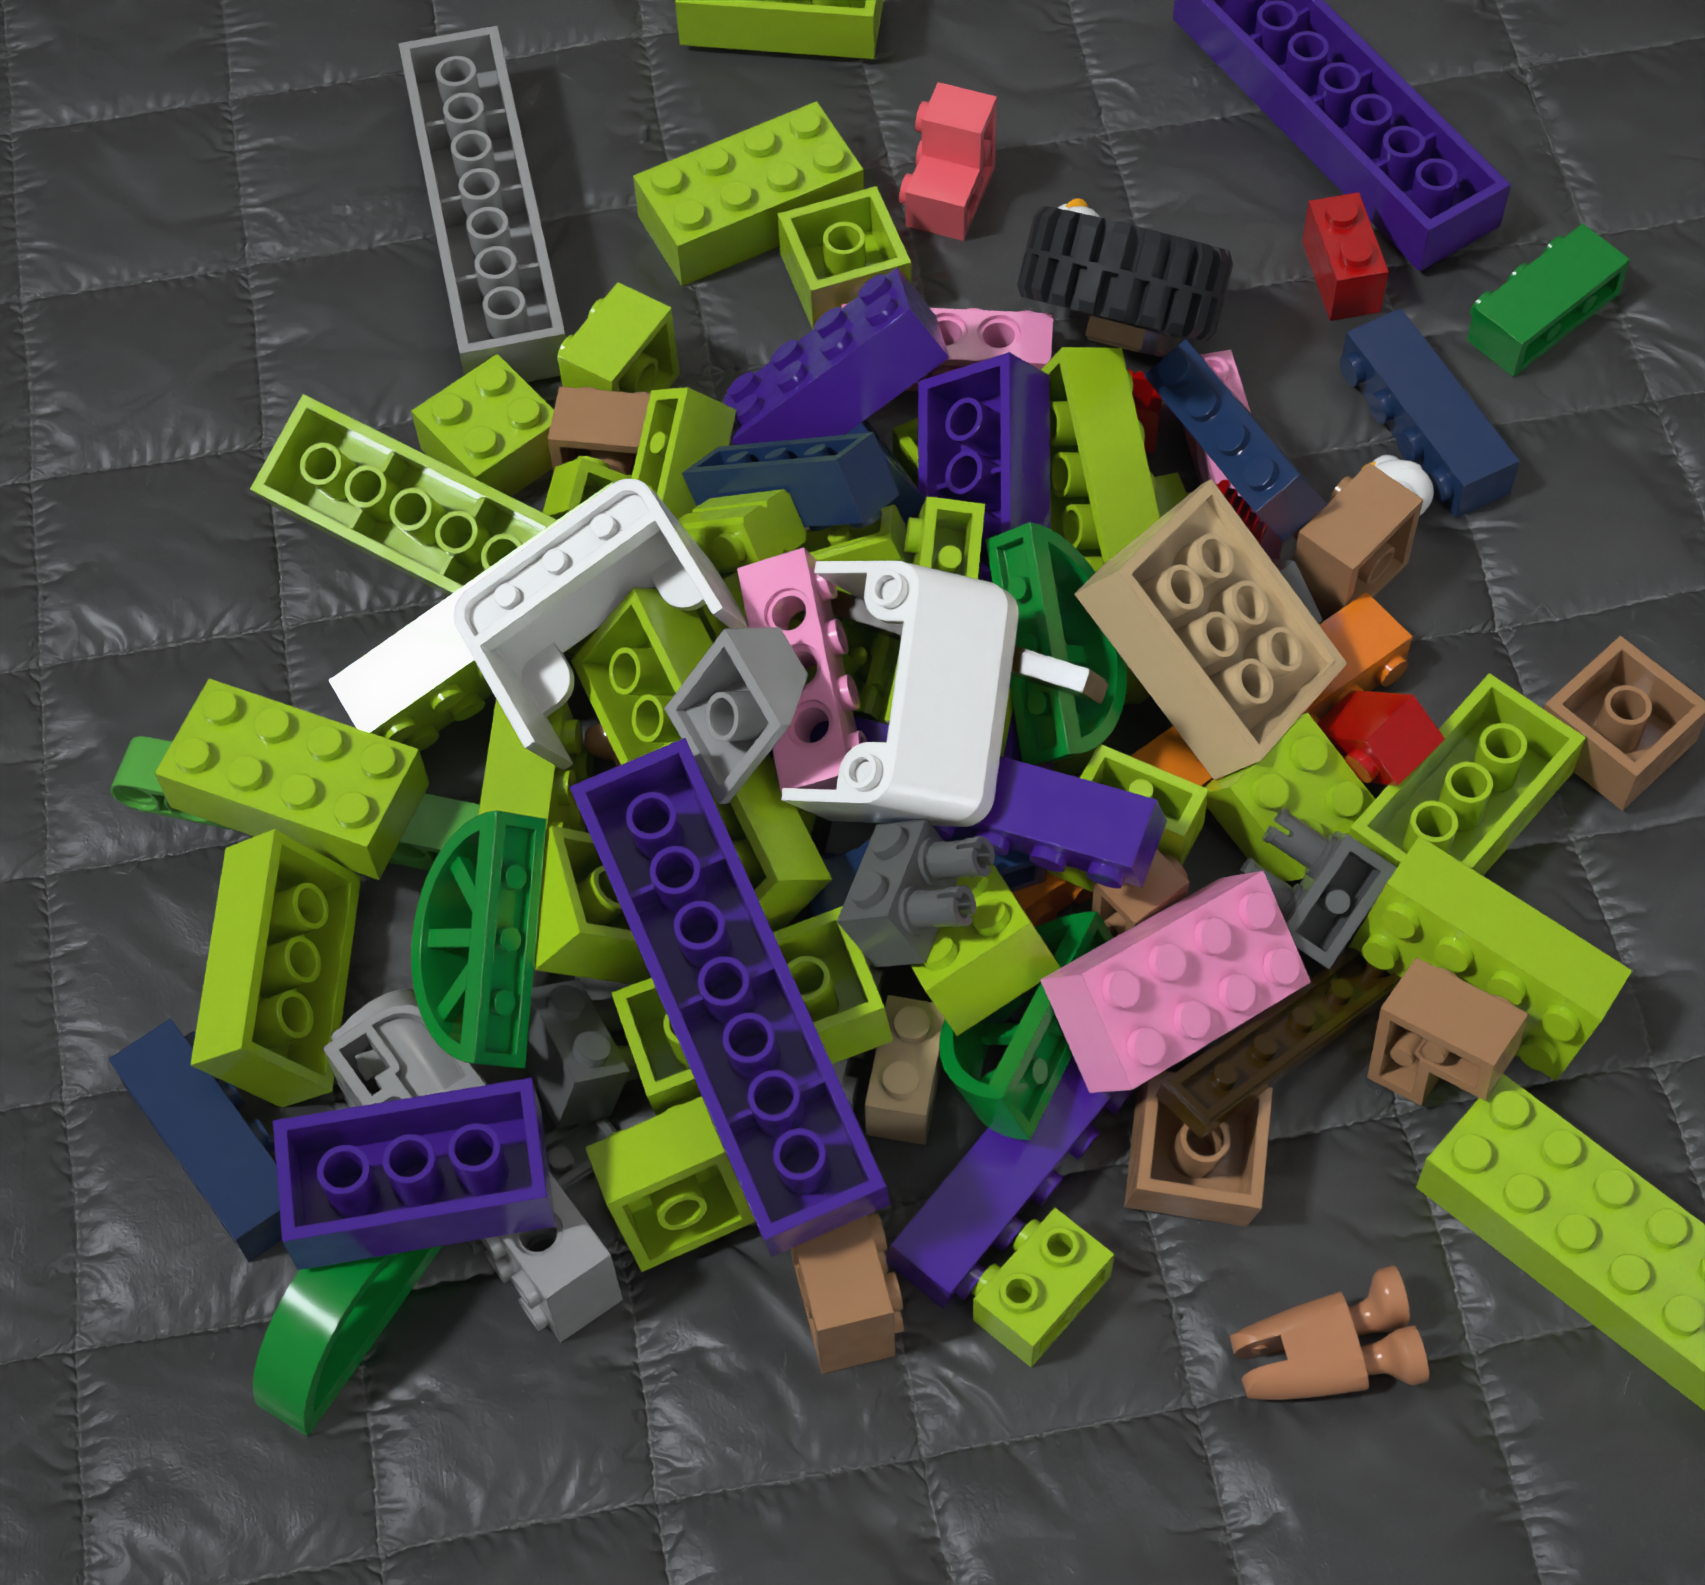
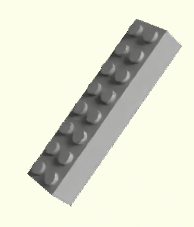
M498 26L398 43L464 375L498 354L525 382L561 376L557 355L561 344L566 339Z

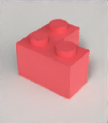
M938 82L930 101L921 102L915 122V131L922 133L916 153L915 164L917 167L913 174L907 173L905 175L899 194V203L905 205L906 227L961 241L965 240L995 169L997 96Z

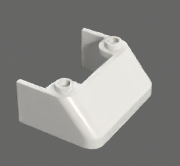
M623 479L606 488L465 590L455 604L453 614L455 627L523 746L562 770H566L573 765V762L547 716L567 702L574 688V673L563 653L598 629L633 587L651 589L656 587L667 603L682 611L695 610L707 604L711 613L729 628H749L747 618L709 558L660 497L646 484L636 479Z
M816 561L815 574L854 596L864 598L867 609L874 617L889 624H903L887 742H865L853 747L841 762L836 790L783 788L781 800L829 821L895 823L927 819L931 825L967 827L977 824L987 816L995 798L1019 617L1016 600L1009 592L992 582L902 561Z

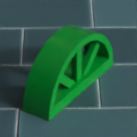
M1029 522L986 539L992 582L1009 592L1018 605L1019 617L1015 646L1090 669L1104 678L1106 683L1109 684L1103 702L1099 704L1011 676L1010 691L1022 762L1041 767L1096 748L1106 740L1115 728L1122 712L1127 687L1126 662L1074 595L1096 572L1070 542L1053 530L1039 524Z
M498 810L485 812L472 818L448 839L433 862L423 885L412 933L411 970L413 987L419 1012L431 1037L440 1048L457 1060L473 1064L525 1069L547 823L545 818Z
M1097 911L1067 915L1035 927L1061 968L1114 938ZM1038 983L958 1036L944 1018L939 1039V1051L944 1070L976 1116L996 1133L1014 1139L1031 1140L1073 1055L1042 983ZM1033 996L1020 1023H1005L1023 1003ZM990 1045H1008L998 1067L981 1078L983 1063Z
M442 1246L299 1270L271 1319L258 1353L253 1376V1396L256 1405L308 1437Z

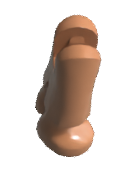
M1394 1265L1379 1268L1374 1273L1368 1297L1356 1305L1348 1307L1342 1292L1339 1291L1284 1310L1230 1335L1234 1356L1239 1359H1251L1285 1350L1287 1360L1255 1368L1243 1375L1241 1380L1246 1396L1249 1399L1285 1400L1363 1391L1369 1388L1368 1375L1389 1374L1411 1386L1429 1381V1366L1424 1345L1415 1325L1408 1326L1410 1320L1408 1298L1400 1272ZM1390 1333L1380 1341L1360 1346L1358 1340L1359 1336L1368 1334Z

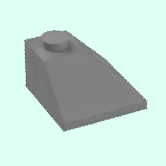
M780 627L724 629L664 708L681 739L686 738L702 776L718 804H728L792 723L808 673Z

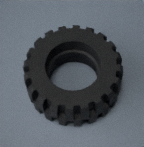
M1043 206L1033 218L1017 286L1021 297L1207 342L1216 333L1234 263L1230 251L1209 244L1097 216Z

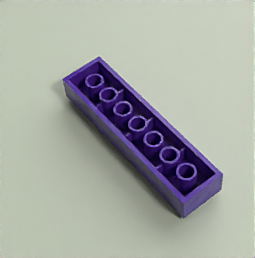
M1174 0L1173 20L1344 195L1360 193L1371 223L1419 272L1501 226L1511 184L1324 0Z
M1010 352L918 381V489L925 498L929 496L985 504L978 572L979 580L992 582L986 539L1029 522L1051 529L1049 374ZM1013 709L1003 757L1022 762ZM1053 763L1041 766L1053 771Z
M686 738L570 786L770 1256L773 1257L890 1205L886 1184Z

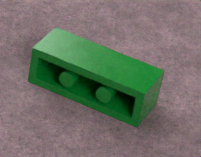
M1582 223L1567 236L1559 235L1547 245L1541 256L1530 264L1522 263L1509 276L1505 284L1494 292L1490 290L1484 292L1475 301L1470 310L1472 319L1467 341L1504 371L1515 377L1620 294L1630 259Z

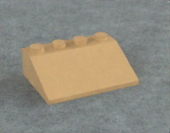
M1212 479L1200 485L1107 561L1074 594L1214 780L1261 761L1347 664Z

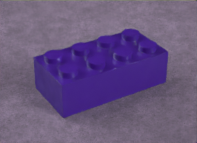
M895 268L886 276L879 274L868 280L860 289L858 297L842 309L834 307L828 310L817 320L811 332L799 341L795 339L787 341L774 352L771 362L756 373L747 372L741 375L731 384L728 394L724 396L725 405L736 409L730 437L734 445L845 435L950 358L936 315L898 268Z
M532 1078L273 1120L282 1242L297 1270L556 1227L542 1113Z

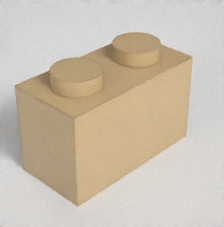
M888 995L885 1011L894 1041L879 1046L876 1049L865 1101L866 1135L926 1145L942 1067L939 1039L944 1017L933 1002Z

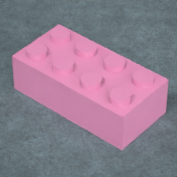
M1264 871L1219 878L1040 979L1089 1093L1133 1090L1311 982Z

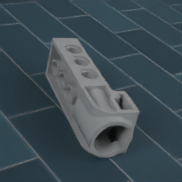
M403 988L391 991L368 1002L332 1034V1042L324 1047V1052L345 1101L350 1108L488 1085L473 1063L453 1058L440 1048L431 1037L419 1012L414 989ZM369 1044L373 1047V1050L361 1053ZM377 1089L380 1090V1091H378L377 1093H375L374 1095H371V1093H373V1092L376 1091ZM549 1172L556 1227L481 1239V1241L487 1248L484 1254L504 1283L511 1279L521 1296L518 1301L535 1328L540 1331L549 1326L561 1343L622 1301L623 1298L611 1254Z

